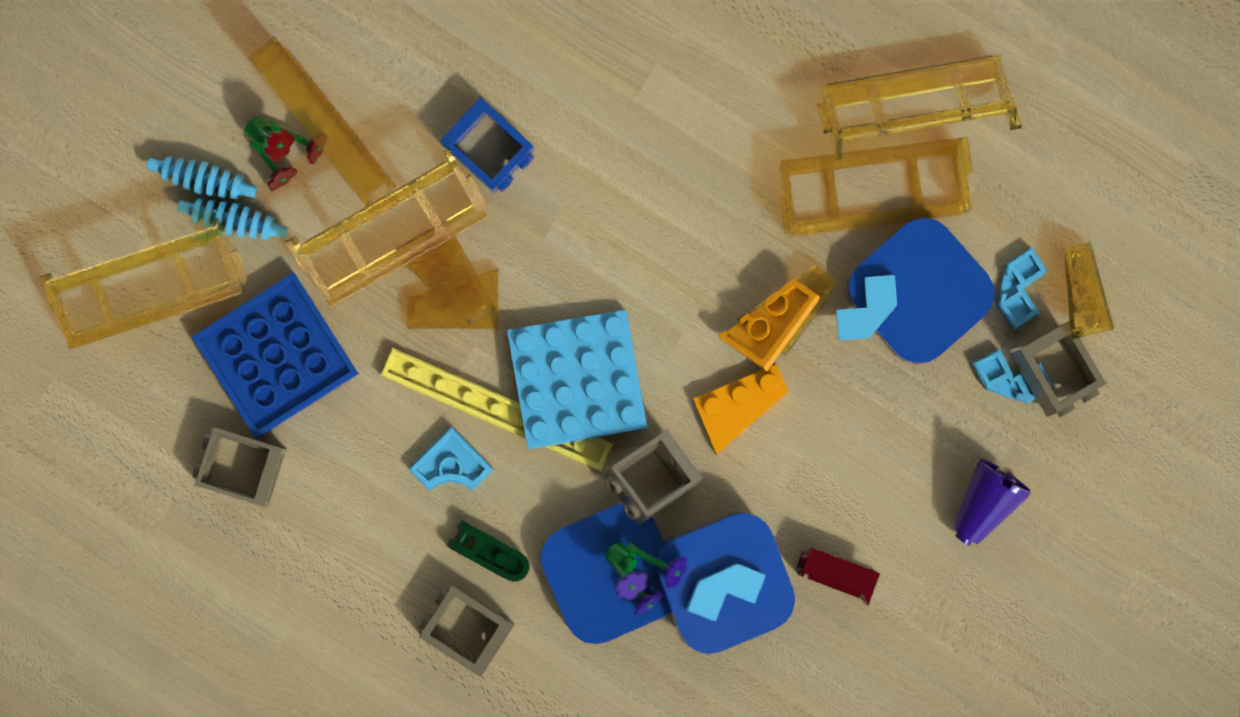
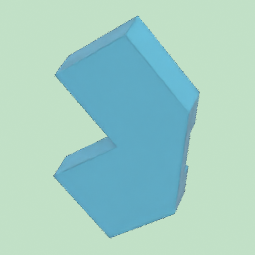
M1032 247L1006 263L997 307L1013 331L1040 314L1023 289L1048 273V270Z
M895 275L864 277L866 308L836 310L838 341L869 339L897 306Z
M1000 349L972 363L985 390L1023 403L1036 399L1021 372L1013 376ZM1041 362L1038 363V366L1042 371L1043 375L1045 376L1047 382L1049 383L1052 390H1054Z
M737 563L730 565L715 574L696 581L686 610L716 621L726 593L755 604L766 575Z

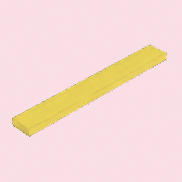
M391 348L380 376L526 439L519 402ZM601 438L548 446L546 448L602 472L613 443Z

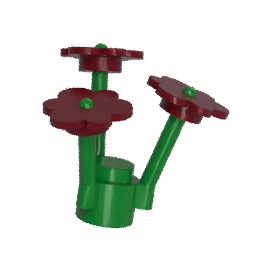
M260 116L253 117L247 123L244 130L245 135L251 139L250 146L258 151L273 171L270 176L272 180L267 183L271 191L286 185L297 174V170L292 166L278 168L274 163L282 155L286 156L289 154L290 146L294 141L307 146V159L313 165L317 161L318 156H321L328 139L325 133L320 132L318 137L314 136L308 140L277 125L272 120L267 122Z

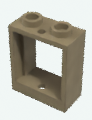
M1070 321L1010 354L1047 417L1055 413L1058 414L1059 418L1075 409L1074 402L1082 399L1085 403L1100 394L1097 389L1106 384ZM1062 339L1088 385L1059 402L1033 355Z
M213 427L212 432L207 431L202 444V449L206 450L203 460L197 461L193 472V478L196 479L195 485L256 505L268 507L286 449ZM222 438L269 452L255 495L209 481Z
M668 430L613 465L603 476L606 479L605 482L609 491L619 497L624 504L623 508L628 517L635 520L638 525L686 494L703 479ZM654 451L680 487L646 509L621 473Z
M452 585L450 590L444 587L435 601L439 607L433 616L427 613L418 627L423 631L419 638L481 677L515 624L455 585ZM454 597H457L499 625L476 662H473L431 635Z

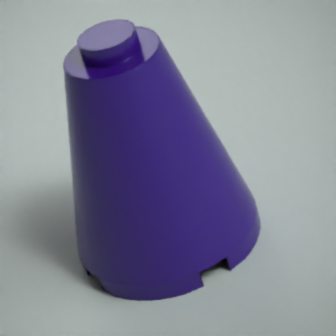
M981 458L976 465L953 525L954 530L957 531L955 537L969 546L972 542L979 544L1015 511L1031 493L1030 489L1009 472L1006 474L999 470L998 465L984 458Z

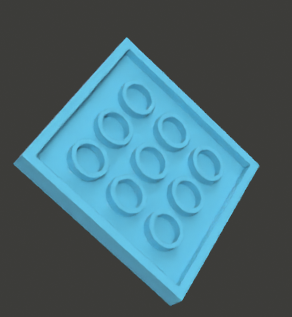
M626 310L507 330L528 450L647 429Z

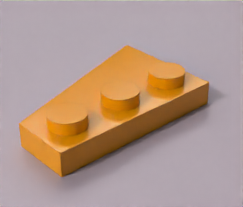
M793 279L767 298L762 306L750 315L747 313L739 319L740 322L728 331L724 330L717 337L767 371L820 297Z
M777 364L770 366L767 371L763 369L693 399L716 455L789 392Z

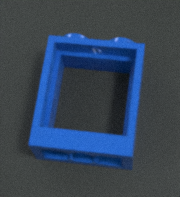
M481 97L439 141L445 150L493 194L498 189L503 192L514 180L511 175L519 167L522 170L525 169L534 159L532 155L535 150L534 146ZM486 115L522 147L493 179L486 175L457 148L460 142Z

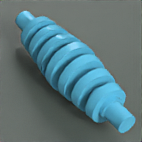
M167 156L163 161L149 158L147 163V169L159 172L161 179L166 182L172 176V184L179 186L182 179H184L183 188L190 191L195 182L194 192L200 195L204 192L206 185L207 196H214L217 188H219L218 197L226 198L229 191L231 192V199H238L241 195L255 198L258 186L245 183L243 176L236 174L234 180H232V172L225 170L221 177V167L216 165L212 167L210 172L209 162L202 161L199 169L198 160L191 159L186 167L185 158H178L176 164H174V157Z
M197 198L193 203L182 200L178 203L177 212L189 214L192 222L198 224L201 218H203V226L210 228L214 221V230L222 232L224 224H226L225 234L233 236L236 226L238 227L237 237L243 238L246 236L248 229L250 230L249 238L257 239L259 232L262 233V240H269L272 236L286 239L288 234V227L276 224L274 217L267 215L265 221H262V212L256 211L253 218H251L252 209L245 206L241 215H239L241 206L238 203H233L229 212V203L226 201H221L218 209H216V200H209L206 206H204V199Z

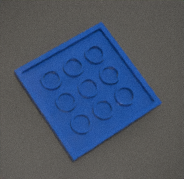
M294 272L192 336L195 344L255 439H259L359 375Z

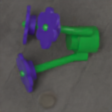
M617 542L609 548L605 554V560L622 578L615 585L618 590L616 593L617 597H625L627 600H631L638 595L640 598L637 602L638 607L634 612L635 616H638L639 614H644L657 604L664 593L661 591L653 595L651 592L647 594L643 592L646 588L645 581L647 580V575L645 572H638L637 574L631 572L637 564L635 555L665 570L664 578L666 580L665 587L671 588V586L676 587L679 584L681 576L686 571L687 558L681 556L679 559L666 564L638 549L632 542L627 546L622 542Z

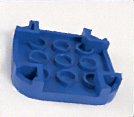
M929 218L914 219L904 225L859 264L851 274L848 283L849 301L853 308H866L864 277L895 275L897 306L877 328L876 332L892 349L895 356L903 362L913 364L928 363L945 352L988 313L995 297L994 284L987 272L948 228L939 221Z
M623 503L609 507L559 529L548 537L542 547L541 563L543 571L565 622L573 635L586 643L600 644L611 641L659 620L671 612L665 595L647 612L638 616L634 614L638 607L637 602L640 599L638 595L631 600H627L625 597L618 598L616 595L618 590L615 585L622 578L605 560V554L609 548L617 542H622L626 546L632 542L638 549L656 558L664 542L652 517L638 525L635 520L628 517L624 511ZM635 555L637 564L631 572L636 574L638 572L646 573V588L643 592L645 594L651 592L653 595L661 591L663 592L659 579L655 576L654 565Z
M740 511L729 513L726 517L677 537L672 536L663 542V546L657 553L656 558L666 564L679 559L681 556L687 558L686 571L681 576V580L676 587H665V570L654 565L655 576L659 579L678 629L677 634L683 643L697 652L712 654L729 649L777 629L786 623L793 613L795 604L794 590L774 536L767 523L756 515ZM737 563L766 575L755 604L726 593L716 621L686 610L696 581L715 574L730 565Z

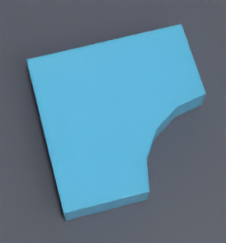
M450 427L408 470L429 491L439 484L448 482L463 484L473 491L494 469Z

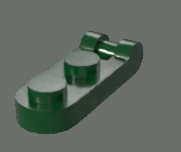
M460 520L456 527L459 529L454 539L450 538L446 547L506 580L515 582L526 577L530 565L524 554ZM469 535L477 539L472 550L464 546Z

